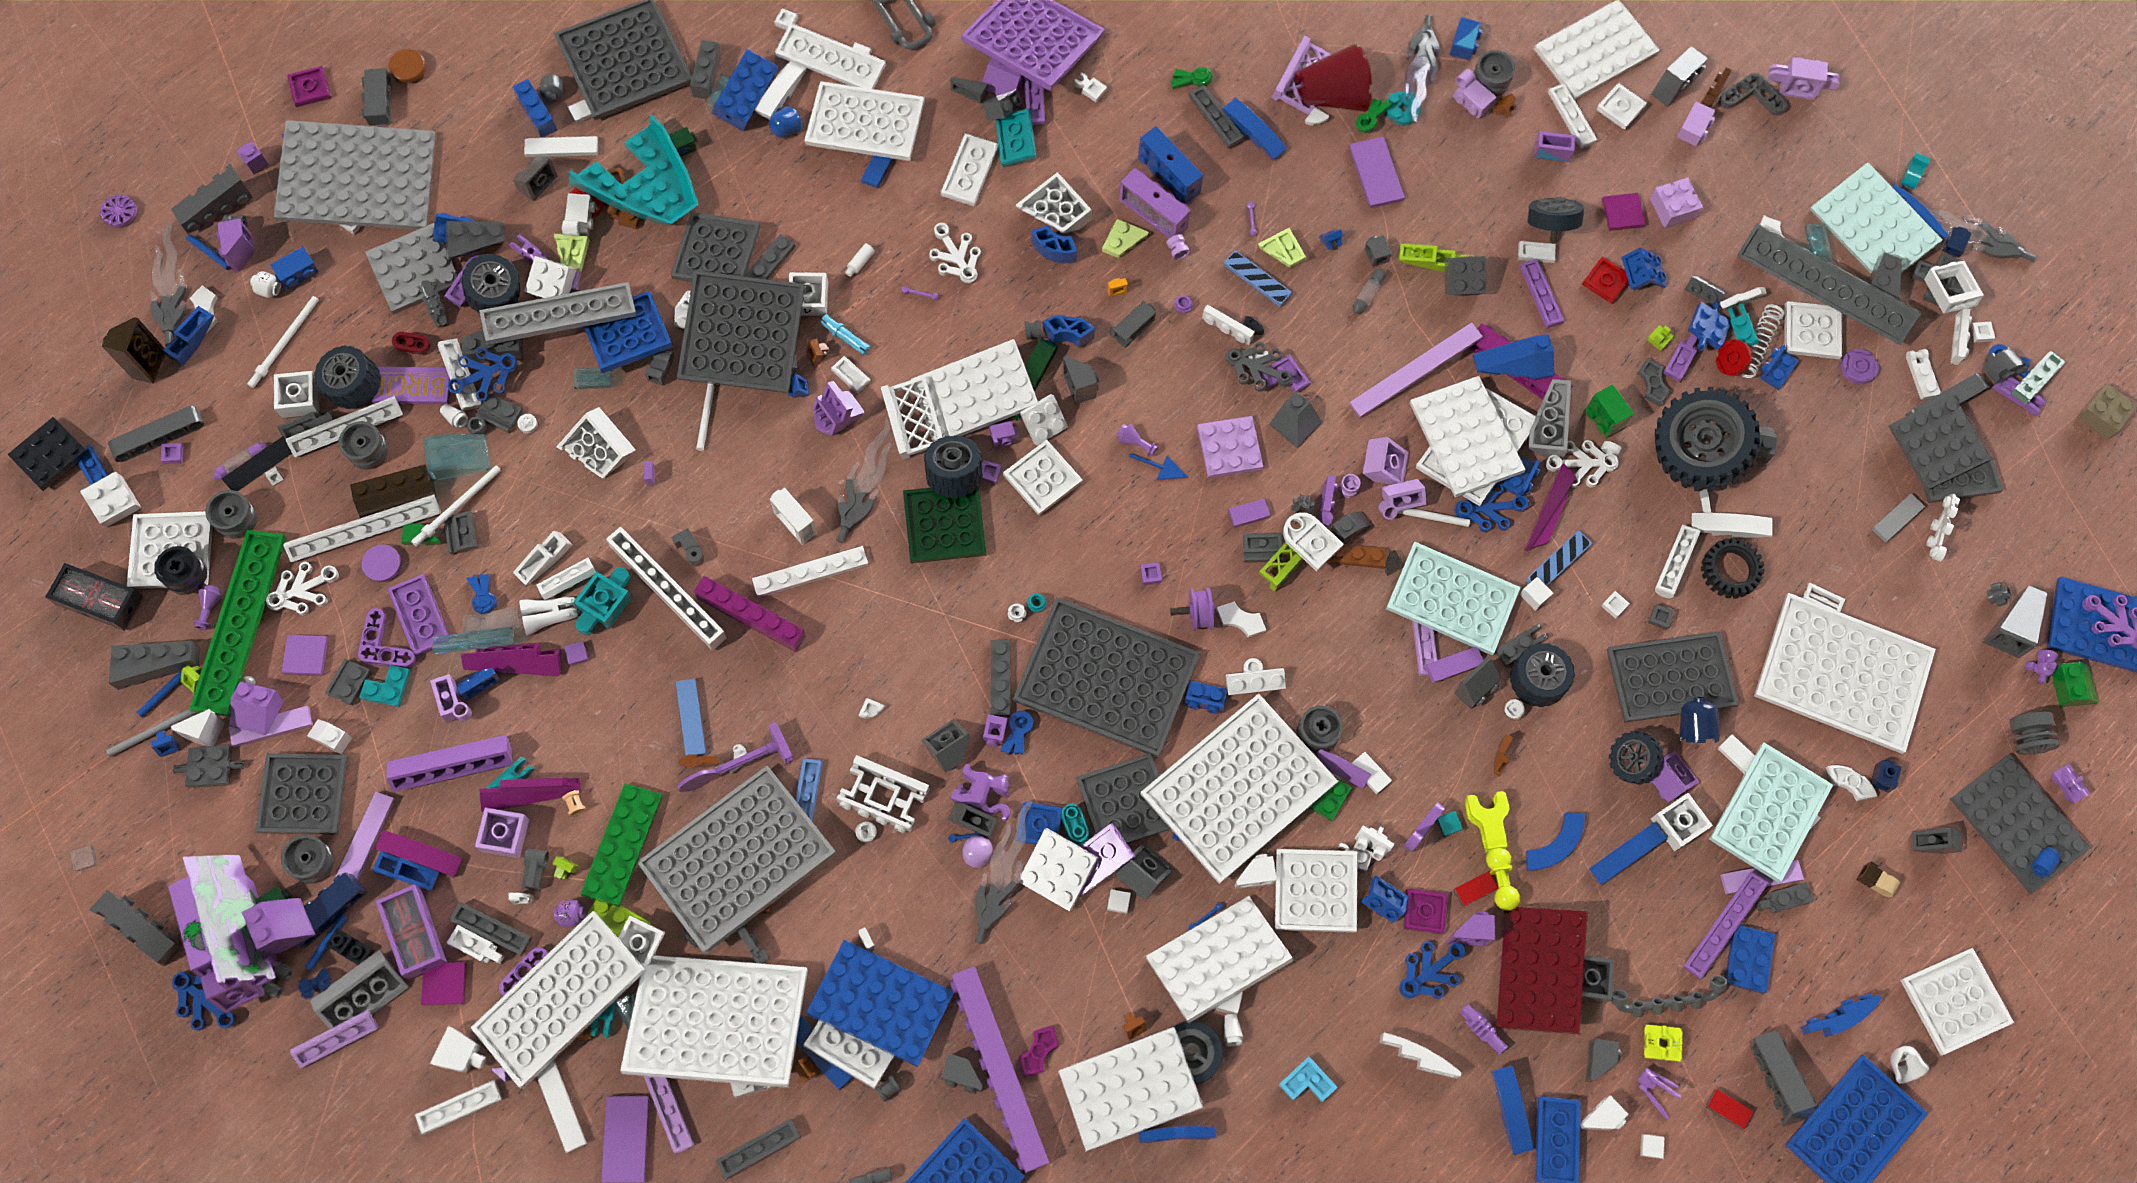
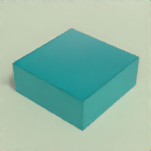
M1456 811L1439 816L1436 820L1443 837L1463 830Z

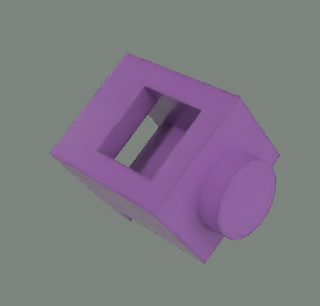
M1012 421L990 426V436L994 450H997L999 445L1008 446L1015 442L1016 438H1019L1017 427H1013Z
M988 714L983 735V741H987V745L997 747L998 744H1003L1007 718ZM992 731H997L999 734L996 736L991 733Z

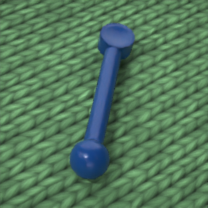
M972 833L955 836L951 834L948 836V840L953 843L958 839L970 838L974 835H984Z
M1217 903L1214 909L1195 924L1191 923L1189 930L1200 925L1216 911H1221L1223 904Z

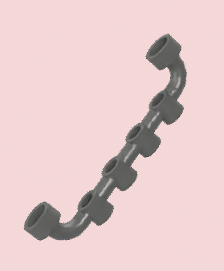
M1720 975L1712 976L1710 978V989L1712 991L1706 994L1693 992L1691 996L1685 997L1676 994L1670 999L1655 997L1649 1002L1635 1000L1632 1004L1626 1005L1628 1001L1627 992L1622 989H1615L1612 991L1611 1003L1619 1011L1631 1013L1637 1018L1642 1017L1645 1010H1651L1653 1014L1660 1015L1666 1007H1671L1675 1012H1681L1683 1006L1688 1004L1694 1009H1701L1703 1002L1716 999L1721 992L1726 990L1727 980Z

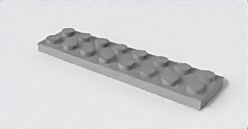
M629 282L479 310L487 345L636 316Z

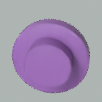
M1182 295L1176 298L1174 307L1177 312L1188 313L1192 309V300L1188 296Z

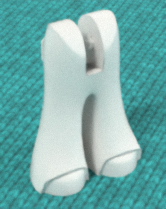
M575 598L519 600L526 636H530L546 626L578 617L577 609L571 608L575 606L573 603Z

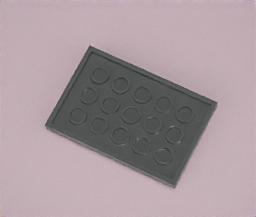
M1720 632L1614 646L1606 649L1624 723L1681 715L1682 706L1686 702L1694 701V697H1706V701L1714 703L1718 709L1732 708L1739 705Z
M2011 754L2006 755L1950 798L2029 894L2034 893L2090 849V846ZM2046 847L2055 849L2060 853L2061 857L2059 858V864L2049 877H2039L2034 874L2031 864L2040 851Z

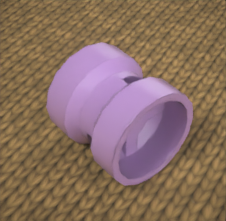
M1175 235L1167 240V245L1172 250L1171 254L1175 260L1182 259L1190 253L1188 246L1185 245L1183 235Z
M1347 474L1343 477L1339 487L1342 496L1345 498L1356 496L1361 483L1358 476Z

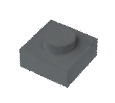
M1655 604L1648 623L1667 630L1674 611Z

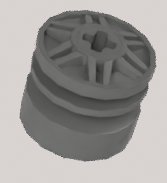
M2033 712L2009 719L2012 734L2021 735L2013 740L2014 744L2017 745L2015 747L2017 754L2035 755L2059 748V741L2054 740L2058 737L2057 733L2047 732L2055 728L2053 713Z

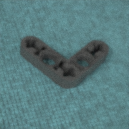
M1758 73L1749 74L1726 90L1719 100L1721 107L1731 109L1753 94L1775 116L1781 115L1787 107L1786 101ZM1737 88L1744 89L1745 94H1740ZM1761 92H1768L1770 97H1764ZM1732 95H1733V98H1732L1731 101H1730V100H1728V101L1725 100V99L1731 98Z

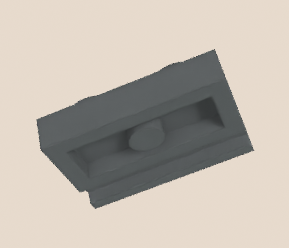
M489 393L487 399L481 405L480 411L475 416H479L486 423L510 433L512 426L514 427L523 410Z
M471 511L452 515V517H449L444 522L448 553L453 555L456 552L461 553L478 548L474 517Z
M1281 533L1243 534L1244 563L1268 562L1282 547ZM1282 554L1279 556L1280 562L1283 560Z
M344 659L325 693L353 706L363 688L365 679L369 678L372 671Z

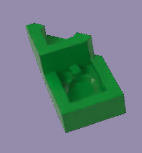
M403 525L401 543L412 545L411 541L422 532L421 529L424 525ZM432 535L421 543L426 546L440 544V540Z

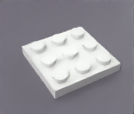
M1787 301L1785 303V352L1795 355L1840 359L1842 357V313L1827 305Z
M1045 440L1003 472V476L1039 516L1083 483L1081 477L1048 440Z
M1046 828L1018 882L1064 909L1071 911L1099 857Z

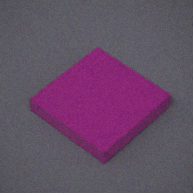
M323 66L287 75L296 108L331 99Z
M1638 193L1603 196L1602 203L1609 231L1641 228L1646 225Z
M1408 888L1406 890L1408 901L1404 914L1403 929L1444 934L1447 894Z
M446 963L423 973L421 1005H463L467 963Z

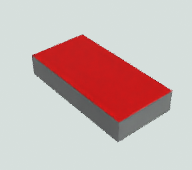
M1487 871L1454 888L1453 891L1462 907H1465L1499 888L1490 872Z
M1718 1089L1713 1091L1705 1107L1742 1130L1745 1129L1753 1113L1751 1109Z

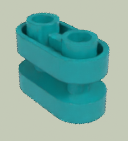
M1075 804L1066 805L1062 810L1061 821L1068 840L1080 847L1087 842L1088 828L1079 806Z

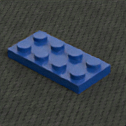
M1539 1096L1537 1097L1535 1182L1579 1183L1580 1100Z

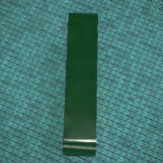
M1040 338L1025 365L1034 392L1058 349V345L1043 338ZM1019 413L1010 418L1019 421L1021 414Z

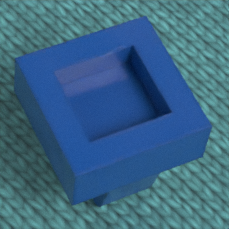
M1334 229L1319 235L1321 242H1324L1328 250L1333 249V241L1336 242L1338 247L1342 246L1341 237H1343L1341 229Z
M793 374L790 384L792 391L788 395L791 397L801 396L803 398L808 396L809 390L806 378Z
M165 730L156 733L157 739L151 741L152 749L160 757L180 750L179 743L171 734L166 736Z

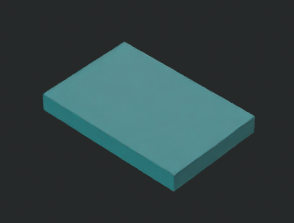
M1029 108L1011 113L1005 118L995 119L1000 159L1003 167L1037 158L1031 111Z

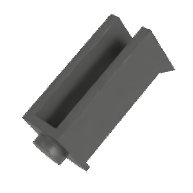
M1142 300L1141 305L1139 304L1117 327H1111L1110 335L1125 348L1155 320V308Z

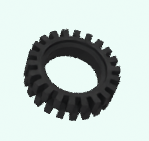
M1725 538L1722 541L1716 542L1706 552L1701 562L1703 564L1701 571H1704L1702 578H1707L1705 584L1713 586L1710 589L1711 591L1718 590L1717 595L1719 596L1725 594V598L1733 596V599H1737L1739 596L1742 598L1751 593L1763 579L1762 575L1765 572V569H1762L1764 561L1760 562L1761 554H1755L1758 551L1756 548L1753 550L1749 548L1752 545L1748 542L1745 545L1742 539L1737 542L1736 538H1731L1730 540ZM1725 553H1734L1742 557L1749 568L1747 580L1737 584L1725 581L1719 575L1716 568L1718 557Z

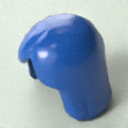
M786 106L771 116L769 121L770 130L779 138L799 133L802 129L801 117L793 108Z

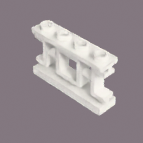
M856 755L850 772L858 777L851 792L841 789L840 795L837 796V801L840 803L839 806L846 810L855 809L859 815L866 818L872 816L882 825L891 824L899 832H911L915 818L907 814L914 800L924 802L930 790L929 785ZM863 771L877 776L874 778L871 786L862 783L865 776ZM877 785L894 791L887 807L871 801ZM901 787L913 791L907 801L898 798ZM858 790L867 793L864 800L865 805L853 801ZM894 805L903 808L900 816L901 820L889 816Z

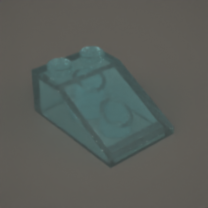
M441 434L423 438L427 471L433 481L490 470L484 434Z

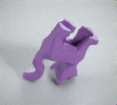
M965 764L962 771L963 777L971 782L972 785L970 790H965L963 785L958 784L957 789H954L951 795V800L972 806L988 815L1002 811V820L1006 821L1009 819L1010 809L1007 805L1000 803L991 807L986 805L988 795L992 789L999 795L1006 798L1009 797L1007 793L1009 777L1005 774L993 777L986 772L972 771L970 765Z

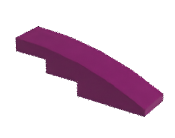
M385 830L382 831L375 847L376 850L409 860L451 877L455 876L462 860L461 857Z

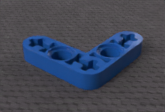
M1178 1126L1139 1132V1143L1176 1139L1217 1138L1216 1127Z

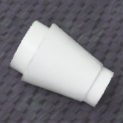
M444 404L440 408V413L454 428H462L466 425L468 417L465 412L448 404Z
M1225 1015L1223 1041L1226 1042V1046L1241 1045L1244 1037L1237 1015Z

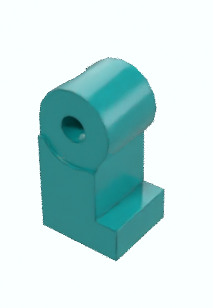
M1916 152L1909 160L1900 184L1914 190L1931 159Z

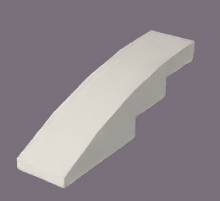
M790 61L767 89L756 106L755 112L770 119L778 108H782L787 97L790 98L807 68Z
M1692 513V528L1700 530V533L1732 535L1733 538L1772 537V518L1727 513Z
M1388 1033L1381 1034L1379 1043L1398 1047V1056L1418 1061L1416 1069L1456 1079L1461 1077V1072L1430 1050L1401 1037Z

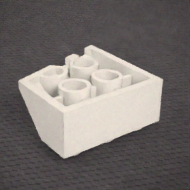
M1058 172L1015 205L1017 208L1062 233L1080 230L1093 219L1090 207Z
M599 407L587 412L556 446L558 449L568 452L574 460L578 459L583 462L586 468L602 479L627 461L636 451Z

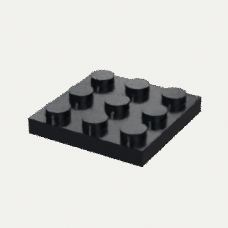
M52 417L7 455L44 491L88 455L89 452Z

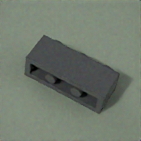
M701 41L690 83L693 97L711 99L722 56L718 42Z
M386 68L364 70V77H362L364 92H362V101L364 103V108H362L363 119L367 120L369 126L391 124V77Z

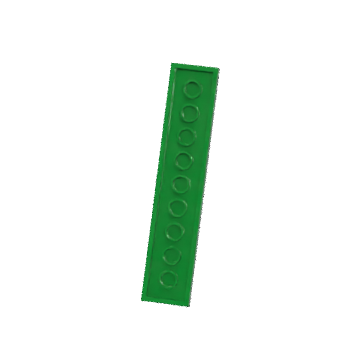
M246 531L189 708L191 712L202 713L210 709L218 716L230 717L231 697L242 681L264 611L266 598L269 595L284 547L283 545L286 541V537L283 534Z

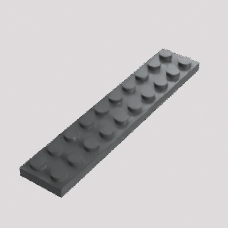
M1756 223L1737 255L1901 345L1922 313L1759 223Z

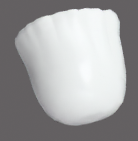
M1910 1046L1899 1047L1891 1054L1890 1062L1898 1083L1911 1082L1924 1076L1929 1071V1067L1924 1063L1919 1053ZM1906 1061V1065L1898 1066L1899 1062Z

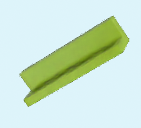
M1285 542L1259 571V574L1270 582L1269 588L1275 592L1304 559ZM1289 553L1290 561L1280 563L1279 556ZM1269 567L1278 568V574L1274 578L1266 572Z

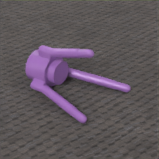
M1646 1068L1637 1079L1641 1083L1639 1088L1646 1093L1659 1112L1668 1120L1669 1116L1647 1088L1653 1089L1658 1085L1671 1095L1681 1099L1678 1093L1665 1084L1675 1089H1678L1679 1086L1658 1075L1653 1070Z

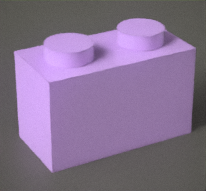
M1696 101L1677 138L1697 146L1699 140L1703 141L1708 131H1705L1706 127H1711L1715 119L1712 117L1715 110Z

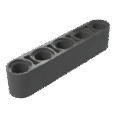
M1979 372L1912 409L1906 416L1951 395H1954L1961 406L1990 387Z
M188 406L113 438L108 442L114 460L116 462H124L162 446V444L169 443L199 430L204 426V422L198 407Z

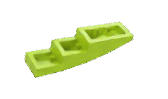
M1401 244L1399 261L1445 272L1444 257L1474 255L1456 254V251L1438 250L1437 246Z

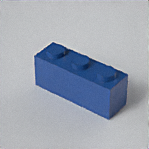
M529 79L512 86L518 101L539 136L542 138L556 131L557 129L551 115Z

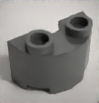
M2007 347L1997 354H1990L1985 359L1986 364L1982 368L1995 384L2007 380L2012 374L2017 376L2028 370L2026 364L2011 347Z

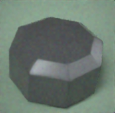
M479 416L470 418L467 423L469 432L475 436L483 435L487 430L485 420Z

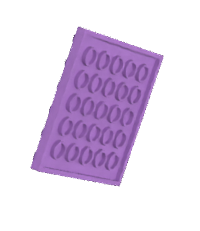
M997 0L961 35V41L1051 91L1104 35L1105 29L1054 0Z

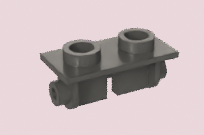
M1692 276L1684 289L1712 305L1714 302L1719 304L1725 295V292L1722 291L1723 289L1707 284L1706 281L1698 278V276Z

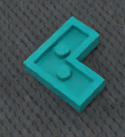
M390 665L384 683L365 679L359 698L364 701L399 708L411 670Z

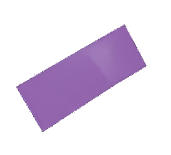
M1322 749L1319 750L1316 756L1329 772L1362 789L1371 776V773Z

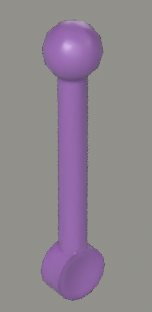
M1249 202L1247 205L1250 211L1251 230L1249 233L1251 236H1255L1257 233L1254 229L1253 209L1255 205L1253 202Z
M907 286L902 287L903 294L912 293L930 297L933 300H938L939 298L937 293L929 294L911 290Z

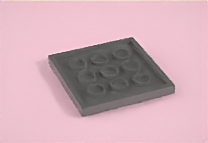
M691 212L671 277L677 280L692 282L694 270L746 277L761 229L760 222Z
M1954 395L1888 426L1926 491L1991 460L1990 455Z
M266 753L255 832L339 835L348 756Z
M1148 753L1076 777L1095 835L1113 823L1125 842L1129 844L1171 830L1140 794L1141 791L1159 777L1151 754Z

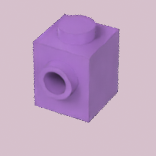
M252 141L236 151L253 174L269 165Z

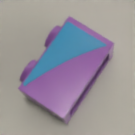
M1540 131L1535 141L1534 158L1569 162L1574 153L1575 136Z

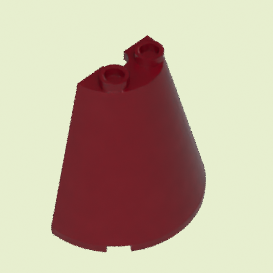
M1356 44L1308 65L1294 74L1295 81L1301 85L1299 95L1303 98V102L1306 105L1364 112L1370 108L1372 93H1369L1370 85H1372L1371 69L1364 50L1361 47H1357Z

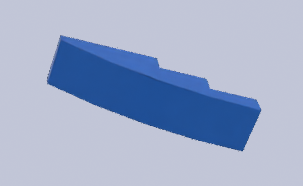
M1236 97L1222 108L1244 136L1248 135L1258 148L1262 147L1272 160L1287 148L1277 135Z
M1894 184L1892 188L1942 239L1941 242L1944 243L1948 234L1939 221L1910 193Z
M1653 822L1597 862L1589 870L1602 885L1667 837L1658 825Z
M1513 1066L1491 1071L1497 1089L1496 1095L1502 1111L1501 1118L1513 1155L1534 1150Z

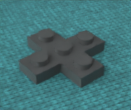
M1942 253L1936 266L1940 267L1951 262H1959V259ZM1919 260L1911 278L1926 284L1924 279L1929 270L1934 266ZM1956 276L1940 280L1947 293L1953 296L1965 293ZM1927 287L1923 300L1939 306L1929 287Z

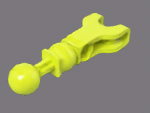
M1499 791L1494 795V808L1492 809L1483 808L1477 796L1468 795L1465 799L1467 818L1480 829L1485 853H1487L1486 863L1491 869L1490 874H1496L1499 889L1495 893V903L1502 910H1513L1519 905L1520 895L1510 885L1508 873L1512 870V865H1510L1511 855L1506 850L1508 845L1503 820L1510 809L1506 793Z

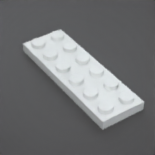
M790 23L775 52L776 56L793 61L810 70L850 86L867 89L875 88L886 66V61L792 23Z

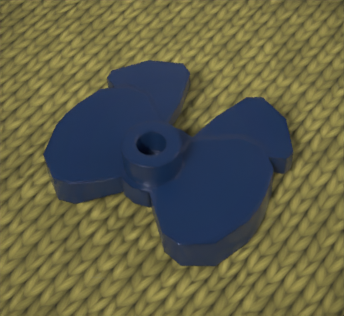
M322 969L316 977L302 979L298 984V989L302 993L301 997L304 999L312 998L314 989L319 988L322 992L327 990L331 985V975L326 969Z

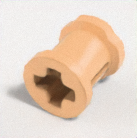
M579 791L569 792L562 797L568 806L569 816H576L586 811V807L582 805L579 798Z

